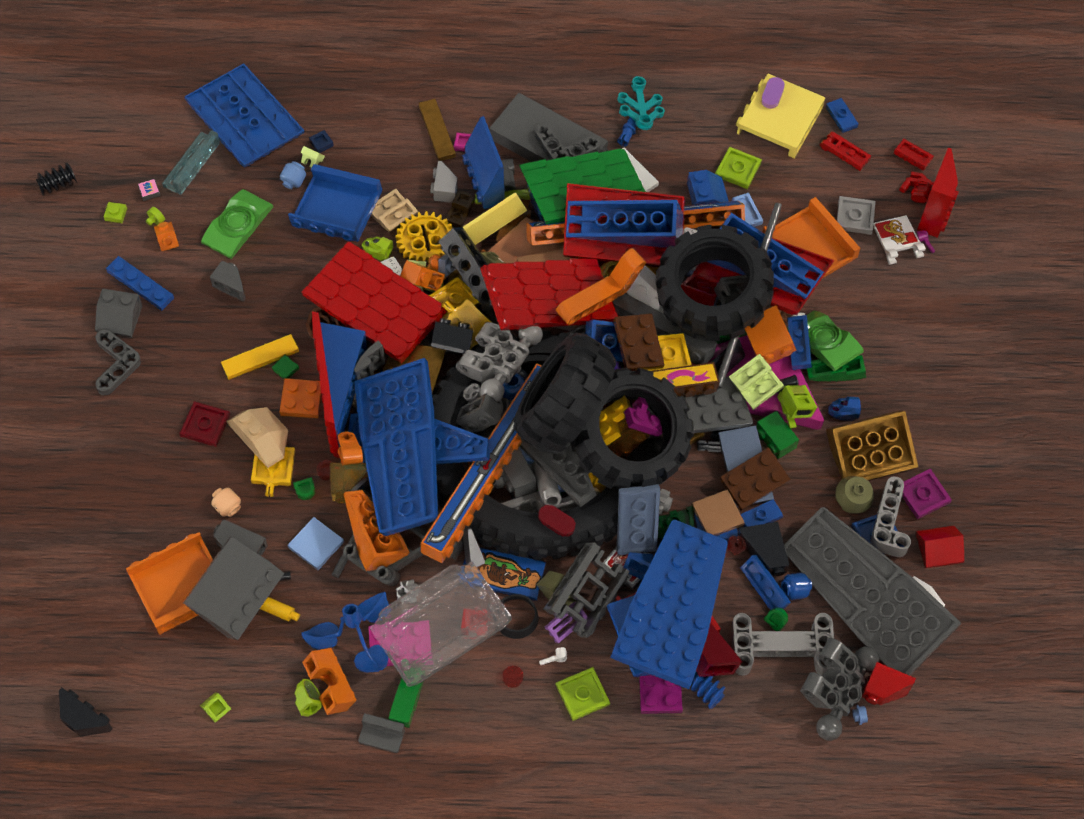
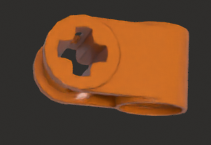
M348 431L341 432L338 435V442L340 444L338 454L341 464L362 463L363 453L355 434Z

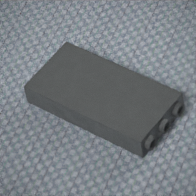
M521 93L515 96L489 128L494 142L531 162L544 159L546 161L550 160L536 139V128L541 124H547L551 127L563 147L589 136H595L600 140L599 153L609 151L606 139ZM551 143L547 147L550 149H555L557 145ZM575 149L572 151V153L574 155L581 154V151Z

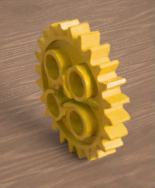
M427 211L424 215L418 212V217L411 214V220L405 218V223H400V228H397L396 245L399 248V253H403L404 259L409 257V260L425 261L426 263L435 254L445 255L438 241L452 229V224H448L447 218L442 220L441 214L435 217V212L431 216L428 215ZM421 226H424L426 239L428 241L430 251H427L425 238L423 236Z

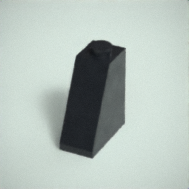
M778 522L739 528L738 540L751 556L757 555L771 575L778 577L787 573L789 561Z

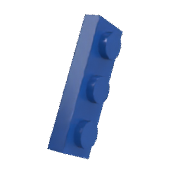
M807 315L788 317L789 334L796 348V351L791 354L792 369L812 368Z
M752 555L740 567L770 610L777 607L785 609L791 603L757 555Z

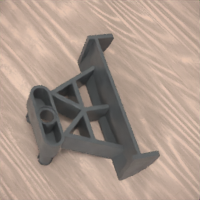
M367 477L353 487L351 491L363 490L373 502L372 494L369 493L371 488L369 478ZM420 526L409 529L423 539L427 534V531ZM463 537L459 542L456 541L453 546L454 550L450 557L455 560L464 549ZM347 544L343 549L344 554L347 555L351 562L388 586L397 585L401 578L399 570L423 555L421 553V546L414 551L408 548L410 553L388 567L379 566L376 570L366 571L358 555L356 544Z

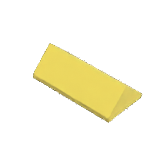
M515 192L463 226V228L476 245L525 213L527 209Z

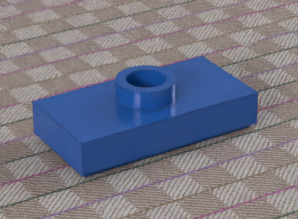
M842 98L826 103V109L842 133L858 127L857 120Z
M774 499L741 514L745 522L744 527L772 523L783 518V514Z

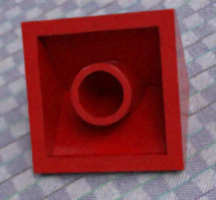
M954 525L915 532L925 569L964 563V536Z

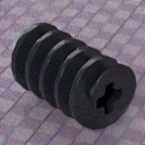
M67 162L65 163V169L58 165V171L51 168L50 174L45 170L44 177L37 173L36 179L43 196H45V190L52 193V187L58 191L59 184L65 188V182H68L70 186L72 185V179L77 182L73 170Z

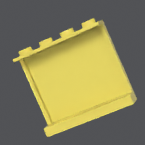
M767 74L765 79H761L758 91H754L751 103L745 106L743 117L740 116L736 123L738 127L737 134L739 135L743 129L790 149L788 156L795 159L823 109L825 97L783 80L785 86L778 106L772 109L766 108L761 102L762 95L768 80L775 77Z

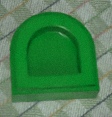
M312 477L293 482L298 498L309 500L314 496L315 486Z
M777 607L770 610L763 620L775 631H782L788 622V614L784 609Z

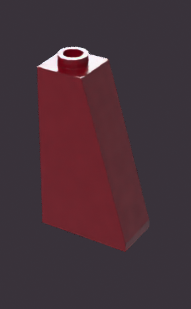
M710 623L707 639L696 671L699 677L733 675L742 661Z

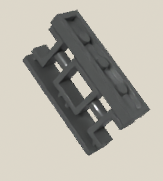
M594 542L585 543L544 607L547 613L553 614L557 619H562L567 613L577 621L572 631L577 633L579 637L588 638L595 632L596 624L607 612V605L615 600L618 589L627 581V575L630 572L627 568H623L621 564H614L610 569L602 563L600 558L604 551L600 550V546ZM590 563L598 568L594 575L586 571ZM604 573L612 578L607 586L600 581ZM587 580L598 588L590 602L578 594ZM569 596L577 601L573 609L568 605H564ZM583 607L591 611L587 620L579 615Z

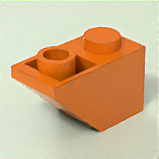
M406 260L400 276L414 285L437 291L443 283L445 274Z

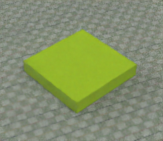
M729 147L715 174L727 182L748 189L761 165L762 159Z
M593 667L556 682V687L572 721L610 705V701Z

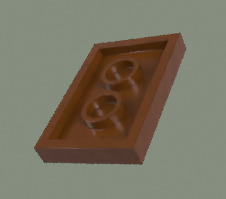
M652 313L615 317L613 322L624 368H628L629 371H636L638 368L645 370L663 368L665 364Z
M769 448L719 478L741 511L791 480Z

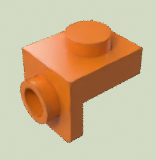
M162 222L154 226L161 251L179 246L172 222Z

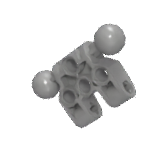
M486 322L475 337L477 343L485 347V352L478 353L466 350L456 364V369L461 374L482 383L480 387L481 396L488 394L496 402H499L504 395L503 384L509 383L512 377L520 372L521 365L529 354L528 347L535 346L541 341L543 333L540 327L532 326L520 329L518 333L520 340L518 342L513 340L510 330H500L499 325Z

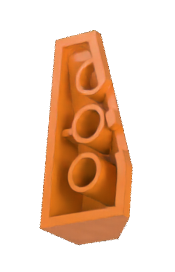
M363 490L344 493L358 555L366 571L376 570L379 566L388 567L410 553L399 532L388 536H383L379 532L374 503Z

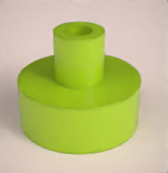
M151 207L147 211L149 218L146 219V223L151 226L153 223L158 225L165 221L164 215L156 207Z

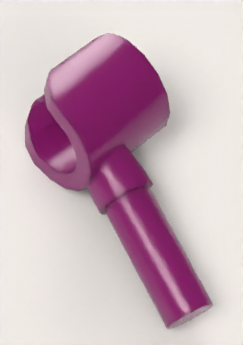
M918 231L916 235L919 241H923L933 254L935 249L928 240L927 231Z

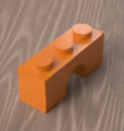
M332 648L311 651L302 663L310 680L321 679L328 685L327 689L319 697L326 714L330 715L348 711L357 700Z

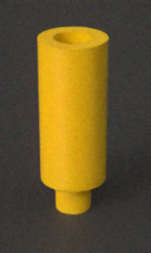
M270 597L265 600L260 610L288 622L291 619L298 621L300 614L295 612V608Z

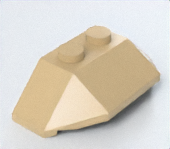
M267 407L242 411L226 421L267 468L284 458L288 429Z

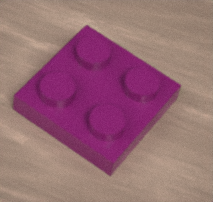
M931 469L904 481L902 497L917 520L951 503L952 499Z
M654 675L639 676L641 714L682 713L681 686Z

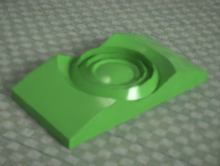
M242 189L229 200L222 214L211 222L201 243L232 259L271 211L273 204Z
M815 310L807 315L810 352L832 370L836 371L864 352L858 341L848 331L837 327L828 315Z

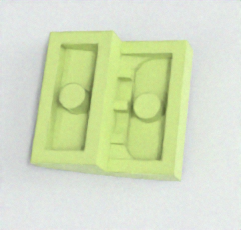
M760 354L729 376L732 383L753 410L784 388L783 383Z

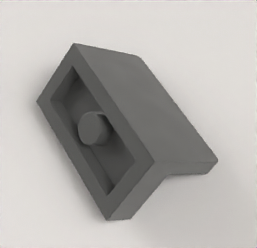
M364 713L362 718L363 727L358 742L363 745L398 753L405 733V725Z

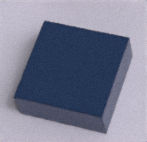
M325 130L309 137L310 143L318 153L334 146L333 141Z

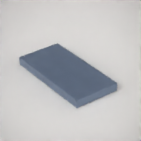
M756 426L718 432L726 472L762 452ZM773 492L753 504L773 500Z
M659 484L619 489L618 555H626L629 552L657 551L660 503Z

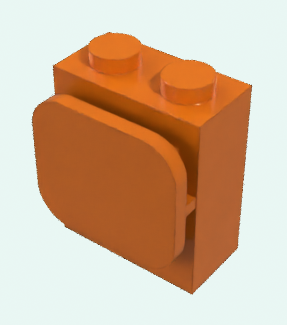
M777 306L765 310L763 319L755 327L747 326L745 328L756 356L760 354L768 364L787 357L796 351Z

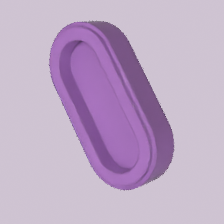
M773 77L768 80L761 100L764 107L772 109L778 106L785 86L782 79Z

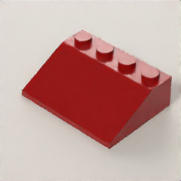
M951 148L947 149L917 231L925 230L928 235L937 238L940 231L944 232L959 193L956 190L958 179Z

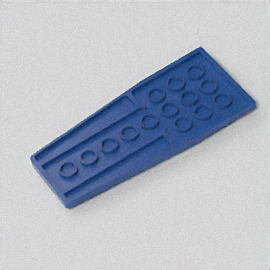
M422 358L354 381L359 432L378 529L383 536L434 522L438 517L434 406L428 361Z
M671 521L628 608L610 658L686 689L690 688L709 631L728 545L725 539L680 521Z

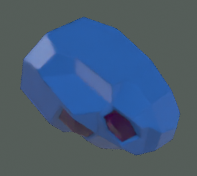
M859 397L839 398L828 407V414L841 421H852L860 417L861 405Z

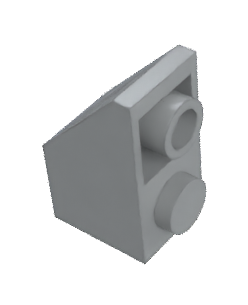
M438 161L437 168L433 170L435 183H431L430 192L434 194V201L452 202L457 194V177L442 161Z

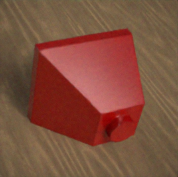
M876 662L862 698H865L867 702L874 705H883L908 695L916 678Z

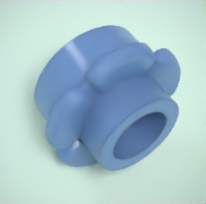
M856 705V709L852 710L854 722H858L859 725L867 723L868 717L865 706L859 707V705Z

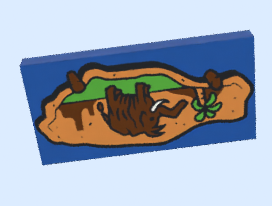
M480 548L485 560L484 564L471 569L466 565L464 559L459 584L507 595L521 594L537 601L540 590L537 584L543 578L546 562Z

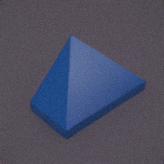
M629 552L623 568H627L630 571L628 574L643 580L654 555Z

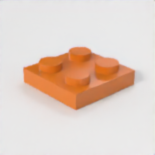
M284 379L279 411L280 416L318 418L321 402L320 381Z

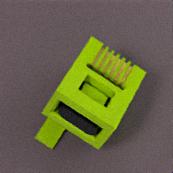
M787 385L777 396L781 403L783 414H786L790 428L797 427L794 418H811L817 409V405L806 385Z

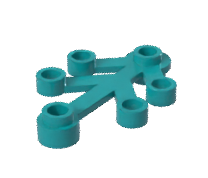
M636 76L632 80L631 87L636 92L637 102L625 92L618 94L617 101L621 104L627 103L637 110L639 114L632 111L628 105H621L619 114L634 119L638 128L649 130L653 126V120L664 116L665 109L659 106L662 103L663 97L660 94H654L645 103L643 90L645 89L646 80L643 77ZM656 105L657 107H655L654 111L648 115L646 112Z

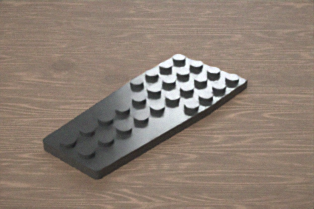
M825 507L820 508L784 544L786 554L792 562L811 580L812 585L867 647L874 649L879 659L890 668L910 676L961 625V622L920 583Z

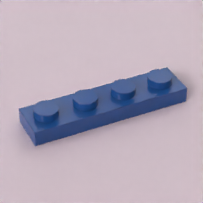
M119 256L106 268L110 275L161 311L174 299L172 293Z

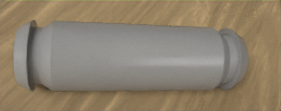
M534 461L532 470L536 478L542 503L544 506L553 505L557 507L562 499L558 484Z

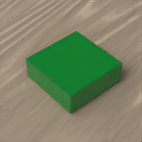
M284 355L272 366V370L281 378L289 379L299 370V366Z

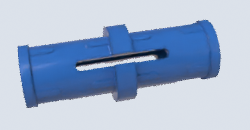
M631 117L623 125V131L617 140L621 146L623 142H625L624 146H627L632 135L636 132V121Z

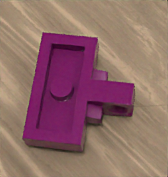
M638 397L632 403L633 408L628 407L624 411L629 428L657 437L663 433L658 416L650 414V411L647 410L648 403L646 399Z

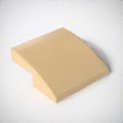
M394 189L377 201L371 216L385 230L390 232L398 227L400 223H404L405 218L410 219L411 214L414 216L418 214V211L408 199H404L399 191Z

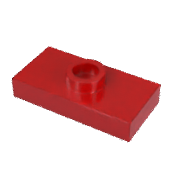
M904 138L893 153L923 171L934 157V155Z

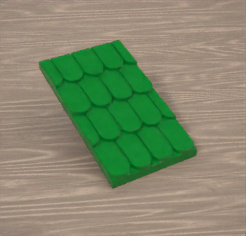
M615 149L600 153L593 152L574 157L566 156L547 161L544 159L519 165L527 183L532 207L538 220L545 221L546 225L565 222L567 183L646 192L625 149Z

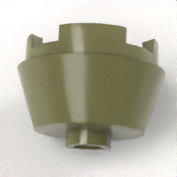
M848 476L838 483L836 499L844 511L852 514L862 513L871 507L874 500V492L870 482L865 478Z

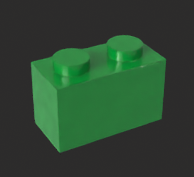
M777 411L757 422L756 428L759 439L767 444V448L772 451L777 459L797 448L799 438Z

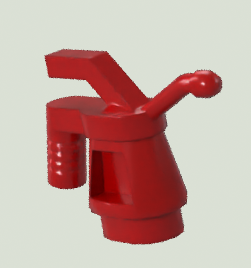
M911 172L910 177L906 178L899 190L905 193L909 186H914L911 191V200L917 203H926L934 182L927 179L923 173Z

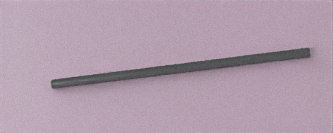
M775 203L761 244V247L766 252L782 208L780 203ZM739 336L729 340L718 373L720 381L718 388L720 389L723 386Z

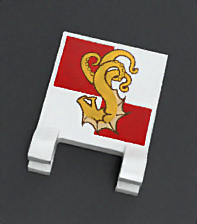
M907 215L873 224V228L885 250L889 265L897 263L895 258L898 257V251L913 248L916 258L924 257L922 251H925L926 248L919 241Z

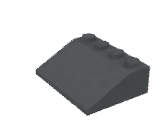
M229 537L183 604L227 638L238 640L284 573L267 559L233 537Z

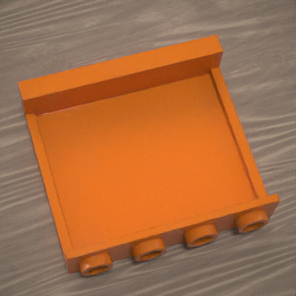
M816 197L809 201L808 207L777 224L772 235L774 239L833 259L834 262L824 277L858 258L860 251L857 243ZM766 226L763 227V231H762V232H763L764 234H765L766 229H767Z
M200 532L190 534L184 540L172 543L160 552H153L148 558L135 561L126 568L159 635L198 616L183 602L213 561Z

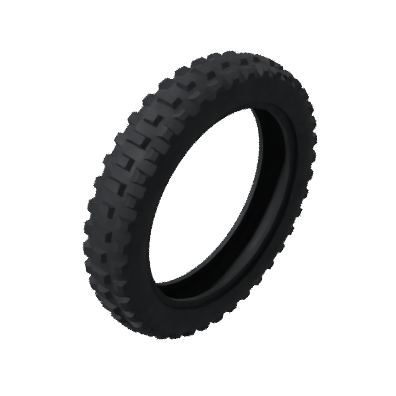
M542 331L541 341L535 346L528 347L529 354L521 365V368L526 371L527 377L536 363L543 365L558 344L568 336V333L561 332L560 334L551 335L550 331ZM512 334L513 340L519 342V336L515 337L514 334ZM478 346L473 351L484 353L485 347ZM619 362L620 367L624 368L623 362ZM456 364L450 367L444 378L437 384V388L432 392L434 419L462 428V426L456 423L460 408L469 403L463 397L464 390L471 384H478L481 387L482 383L461 374L456 369ZM648 407L647 410L650 411V414L654 413V412ZM626 418L621 420L626 449L624 459L641 462L656 457L660 451L663 437L645 439L643 432L628 427ZM462 462L436 464L437 500L440 502L439 508L441 510L466 473ZM606 487L583 506L562 511L572 517L576 524L574 533L568 537L560 536L544 526L539 521V513L508 507L488 495H485L483 498L484 501L480 510L474 512V518L469 527L472 529L474 536L479 539L481 545L489 548L493 546L497 552H512L515 556L525 558L530 555L534 560H541L542 558H547V556H552L553 559H560L561 557H566L568 553L571 556H576L585 543L594 542L600 546L603 544V541L607 543L617 535L619 489L621 488L613 487L610 489Z

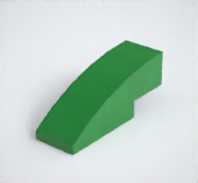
M862 355L857 356L836 371L832 370L820 359L811 361L812 368H807L809 380L849 381L866 378Z
M405 668L393 701L389 720L403 723L405 727L410 728L425 679V671Z

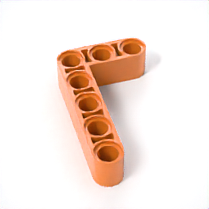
M634 248L629 249L621 257L610 276L564 300L557 306L555 311L568 325L573 324L624 295L636 280L646 261Z

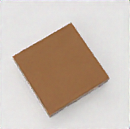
M728 490L692 503V508L703 530L707 533L718 536L744 526L745 522Z

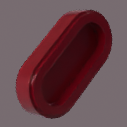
M545 505L539 510V521L544 526L563 537L571 536L574 533L575 521L566 513L553 505Z

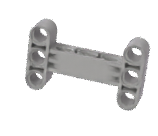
M738 613L733 618L731 625L732 649L741 661L748 663V666L740 665L735 672L741 676L749 674L753 666L754 657H814L815 670L818 674L823 675L827 671V666H823L820 662L819 655L824 647L819 642H827L829 638H834L832 618L827 613H819L813 621L812 631H752L751 618L745 613ZM741 622L745 624L746 627L740 628L737 626L736 623ZM822 622L826 625V627L822 628L818 625V623ZM738 642H745L747 646L741 647L738 645Z

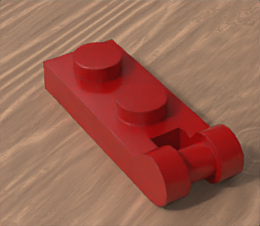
M830 132L827 135V139L820 143V147L824 151L833 153L859 171L871 159L870 154L835 132Z

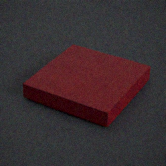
M194 401L179 433L180 437L217 447L227 424L226 421L231 415L230 411Z

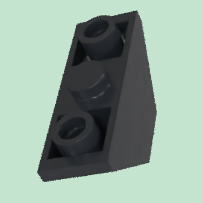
M62 687L59 689L60 719L65 726L80 737L107 733L112 730L109 723L110 719L105 714L100 713L98 715L93 711L95 708L87 701L82 703L78 700L79 696L71 689L68 691Z

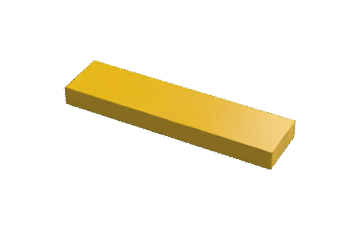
M290 334L221 361V365L228 380L278 361L284 355L288 357L298 353L299 350Z

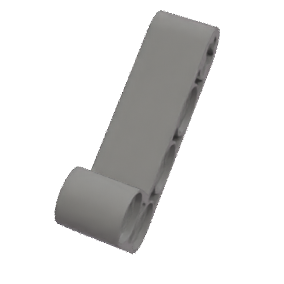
M895 476L890 477L884 487L870 544L881 553L894 557H903L908 551L911 539L907 534L893 530L904 489L903 480ZM882 520L887 521L889 524H884ZM896 543H900L904 547H899Z

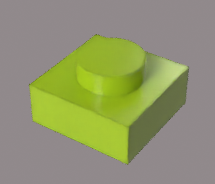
M108 202L104 220L123 223L127 211L126 204Z

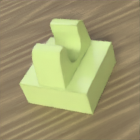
M303 146L301 151L303 154L301 163L307 164V161L310 159L311 164L309 167L311 168L313 164L318 165L319 162H322L325 157Z

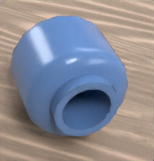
M295 161L285 164L280 174V179L283 181L282 185L288 189L293 187L299 188L306 177L305 167Z

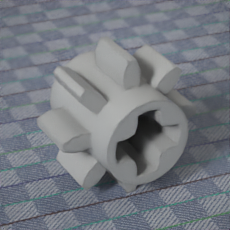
M665 489L660 491L659 514H662L663 511L668 512L673 502L670 492Z
M414 579L401 581V586L396 588L397 599L403 601V605L417 603L416 598L421 596L420 585L414 583Z

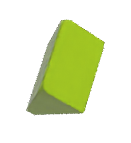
M217 692L200 705L215 723L231 710L230 706Z

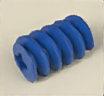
M696 671L691 684V691H698L697 696L699 698L704 696L703 702L705 704L710 702L709 708L712 709L724 698L725 694L723 692L726 687L723 686L718 689L719 680L712 683L711 681L714 676L699 677Z

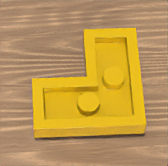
M625 396L600 413L599 428L606 445L621 437L617 423L625 418L624 411L628 407L631 408L630 402Z

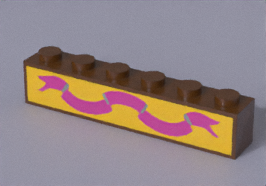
M714 362L653 370L654 377L660 380L665 377L675 385L673 390L678 397H693L697 394L709 395L717 392L720 383ZM628 399L630 405L635 402V400ZM615 401L609 402L608 404H606V405L603 406V407H604V408H605V407H608V406H610L611 404H613Z

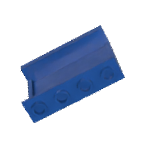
M313 164L311 168L313 177L295 213L288 214L291 225L299 229L304 228L315 233L320 232L331 237L336 236L347 241L358 242L383 191L380 180Z

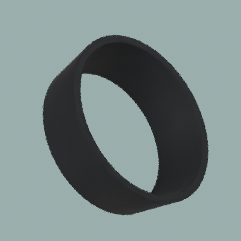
M512 594L503 598L498 604L494 616L495 625L500 633L512 639H521L529 636L536 629L539 620L533 601L521 594ZM509 600H524L534 608L535 616L528 627L521 630H512L501 623L498 610Z

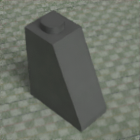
M224 519L220 525L218 524L213 532L216 544L220 549L229 537H233L260 556L263 555L268 546L265 537Z

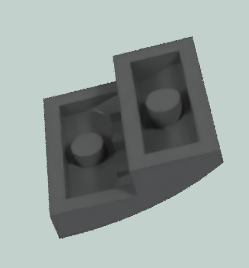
M379 341L369 347L357 362L354 369L356 381L374 375V371L385 364L383 345Z

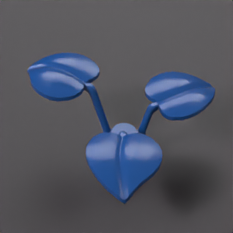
M385 591L365 600L359 606L356 604L344 606L339 629L334 623H321L308 631L302 632L303 639L309 646L317 650L332 648L337 645V637L341 636L345 623L350 628H356L364 651L359 652L355 656L354 663L356 668L367 673L383 670L387 666L389 659L386 649L380 645H374L368 649L359 624L361 620L366 621V619L371 623L380 622L389 615L390 607Z

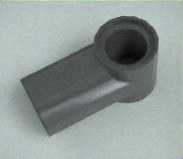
M513 159L501 160L504 168V191L516 190Z

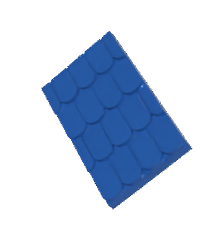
M244 63L185 96V100L243 167L253 164L256 160L267 156L270 152L284 146L305 132Z

